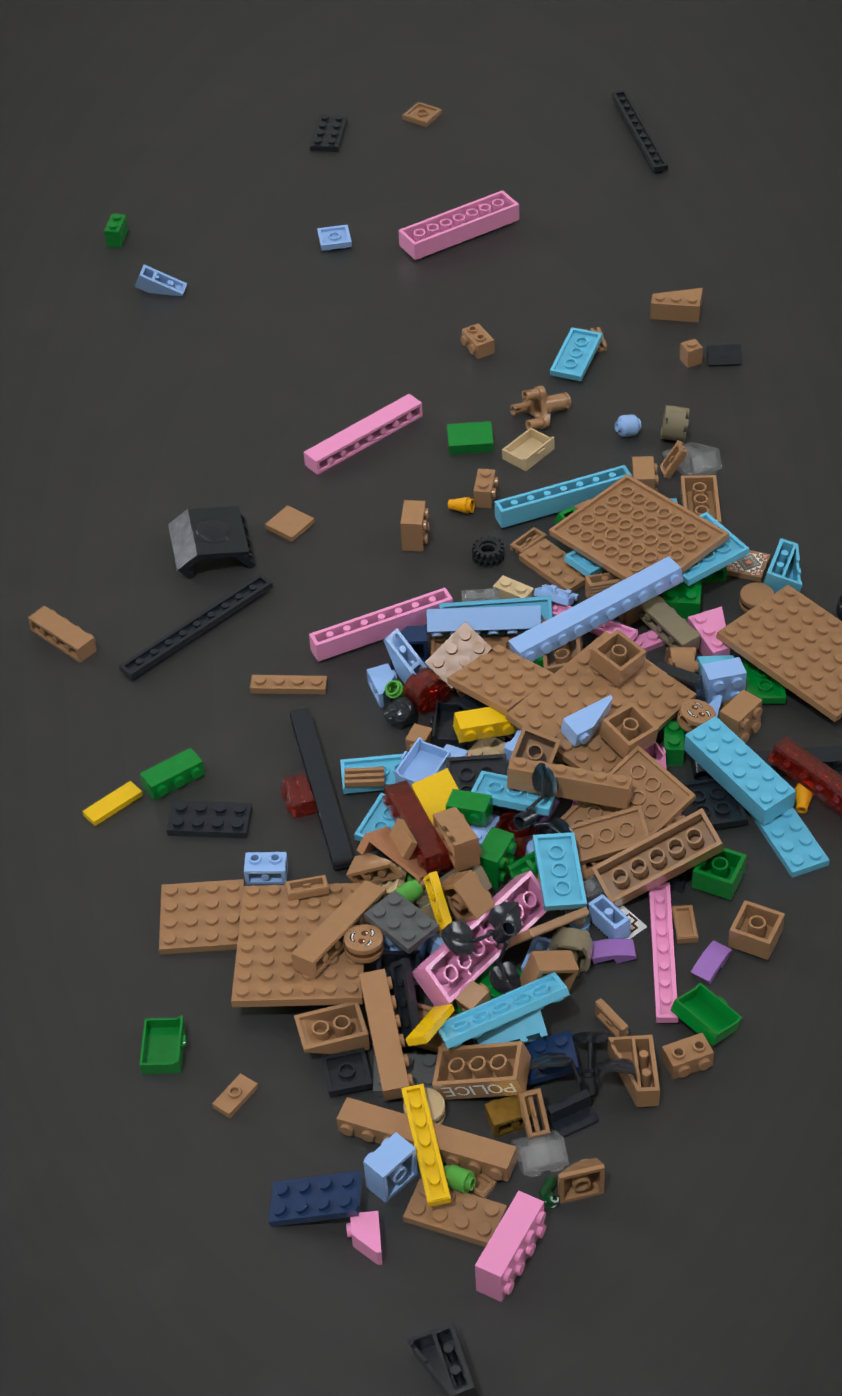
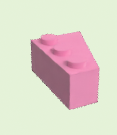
M722 606L688 617V624L701 635L698 650L703 656L730 655V647L716 638L717 632L726 627Z

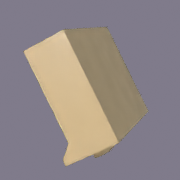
M530 428L502 449V459L527 471L555 449L554 437L550 438Z

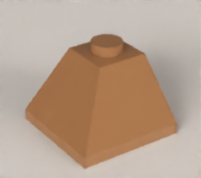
M597 1158L582 1159L559 1173V1204L604 1194V1164Z

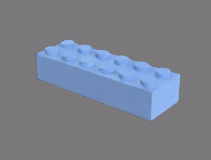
M540 605L426 610L427 634H431V637H442V634H450L451 636L464 622L478 635L487 632V636H496L499 632L513 635L517 634L518 631L526 632L541 624Z

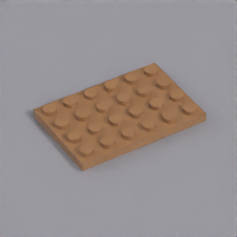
M639 745L608 773L633 778L628 808L641 805L650 836L666 828L696 799V795ZM578 801L561 819L572 825L624 809ZM610 857L589 862L588 864L595 866Z

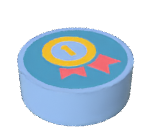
M588 916L582 917L569 923V927L589 931L590 918Z

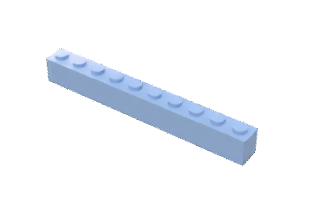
M668 556L509 640L510 650L520 657L533 662L682 583L681 567Z

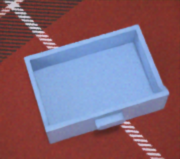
M419 737L409 752L405 751L401 756L402 762L395 770V784L412 789L411 784L446 769V757H451V751L424 742Z

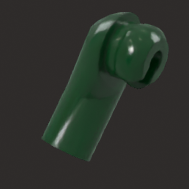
M550 1175L547 1176L543 1183L539 1196L544 1201L546 1207L554 1208L559 1203V1197H556L555 1193H553V1189L558 1181Z

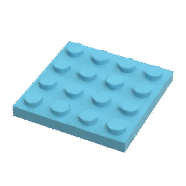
M707 512L699 516L727 531L729 539L682 573L683 581L688 586L750 554L749 547Z

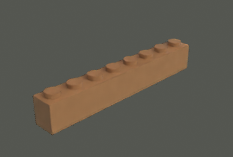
M346 1098L336 1118L339 1132L346 1136H355L362 1138L366 1142L382 1144L386 1138H390L397 1132L414 1146L407 1114L352 1098ZM433 1122L442 1163L459 1165V1167L473 1171L474 1174L481 1172L494 1180L509 1181L518 1160L516 1146Z

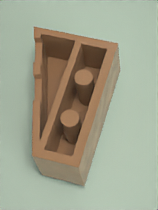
M456 807L433 814L434 829L456 872L479 865V855H482L478 837L465 820L464 815Z
M653 1035L608 1037L609 1057L626 1058L634 1063L636 1076L618 1073L636 1107L659 1106L660 1086Z

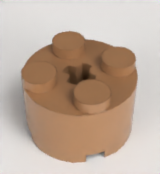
M667 647L664 661L667 664L693 673L698 672L699 668L698 661H695V647Z

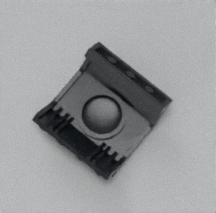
M239 506L187 509L168 524L176 567L180 573L188 579L194 576L193 565L202 559L235 557L250 569L256 565L255 555L251 547L252 542L248 535L249 530L246 526L247 521L240 514Z

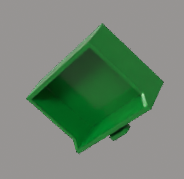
M491 421L447 424L449 455L494 451Z
M702 983L676 998L670 1010L696 1033L703 1032L708 1043L712 1046L735 1033L743 1018L728 1006L727 1001L720 996L717 997Z
M180 1015L178 1018H146L144 1020L140 1056L141 1074L181 1073L183 1047H186L183 1015Z

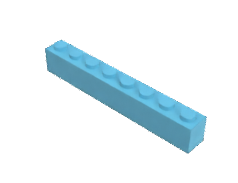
M625 465L497 500L494 501L495 518L500 527L504 528L558 513L572 506L575 507V505L588 499H593L628 474L632 477V474Z

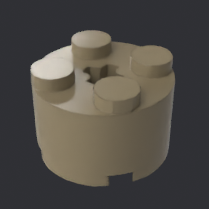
M665 406L661 439L685 442L686 432L684 431L688 429L689 419L686 418L689 417L690 408Z
M559 927L552 935L549 951L571 950L579 968L577 974L579 976L580 972H586L590 967L593 941L587 930Z

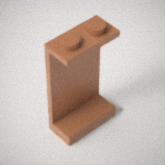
M387 826L366 833L357 848L360 854L364 855L379 849L414 876L423 890L426 889L424 877L437 871L439 876L442 870L416 849L409 860L403 859L389 836L391 829Z

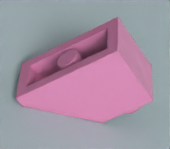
M378 1211L359 1212V1216L350 1217L351 1223H346L347 1238L352 1237L353 1247L377 1265H383Z

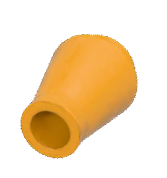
M470 497L449 499L448 509L465 514L473 513L475 501Z
M800 782L794 788L796 790L795 810L798 813H807L814 790L810 783Z

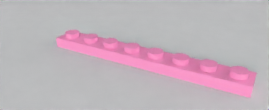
M664 882L649 890L656 1023H678V1017L670 1011L674 1000L677 998L670 882Z

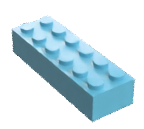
M716 716L685 735L684 750L763 826L794 806L796 790Z

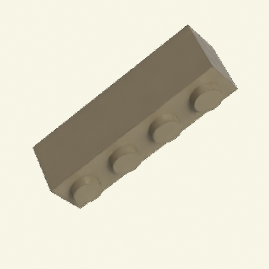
M657 595L635 607V614L669 647H695L696 650L699 649L701 636L699 632L693 629L684 618L679 616L674 608L670 607L662 597Z

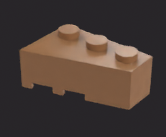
M703 288L654 293L651 300L650 319L699 323Z

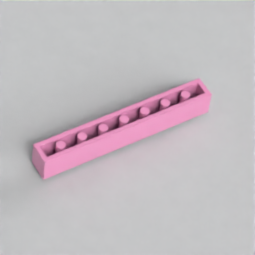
M407 394L304 451L305 466L317 475L422 417V402Z
M442 588L310 633V649L319 662L385 639L397 628L399 631H402L407 626L426 625V610L440 609L439 603H453V598L446 588Z

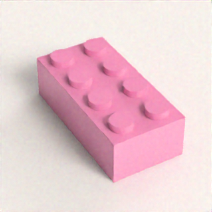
M521 1191L517 1192L475 1264L476 1291L500 1302L503 1301L506 1294H511L516 1276H521L527 1257H531L535 1251L537 1239H541L545 1234L547 1226L544 1225L546 1218L544 1201Z

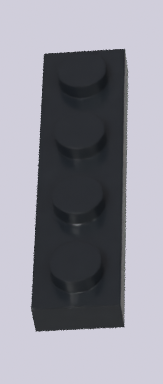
M402 958L390 965V972L397 1004L396 1011L399 1014L401 1023L399 1031L400 1034H403L405 1047L402 1048L409 1049L413 1046H408L406 1038L420 1023L411 962L408 958Z

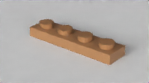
M252 675L250 693L326 695L328 680L327 676Z

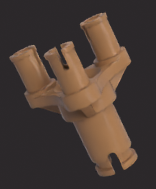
M536 386L534 389L522 391V399L524 401L510 405V409H515L510 410L512 415L528 413L535 417V419L526 421L527 430L530 428L545 429L550 426L551 412L569 409L571 407V398L567 392L548 396L544 386Z

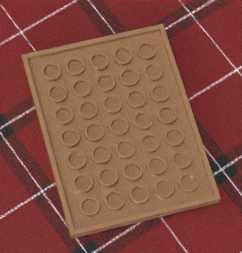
M628 474L549 529L550 536L622 580L668 556L681 567L682 573H684L729 539L727 531Z
M790 585L785 586L717 632V639L828 718L836 722L842 717V621Z
M607 631L506 714V719L520 730H522L524 725L561 740L556 756L569 766L609 773L623 758L599 735L601 725L586 744L574 747L561 733L563 718L611 695L613 697L611 709L606 717L633 702L659 727L658 731H660L678 715L680 706L684 701L696 698L695 692L646 658L644 666L622 684L616 686L589 665L592 648L611 635Z
M362 883L328 884L329 894L290 901L288 900L285 885L244 886L231 997L232 1007L363 1004L359 974L364 973V963L351 961L347 958L345 949L315 979L293 970L291 958L294 949L298 948L307 936L311 935Z

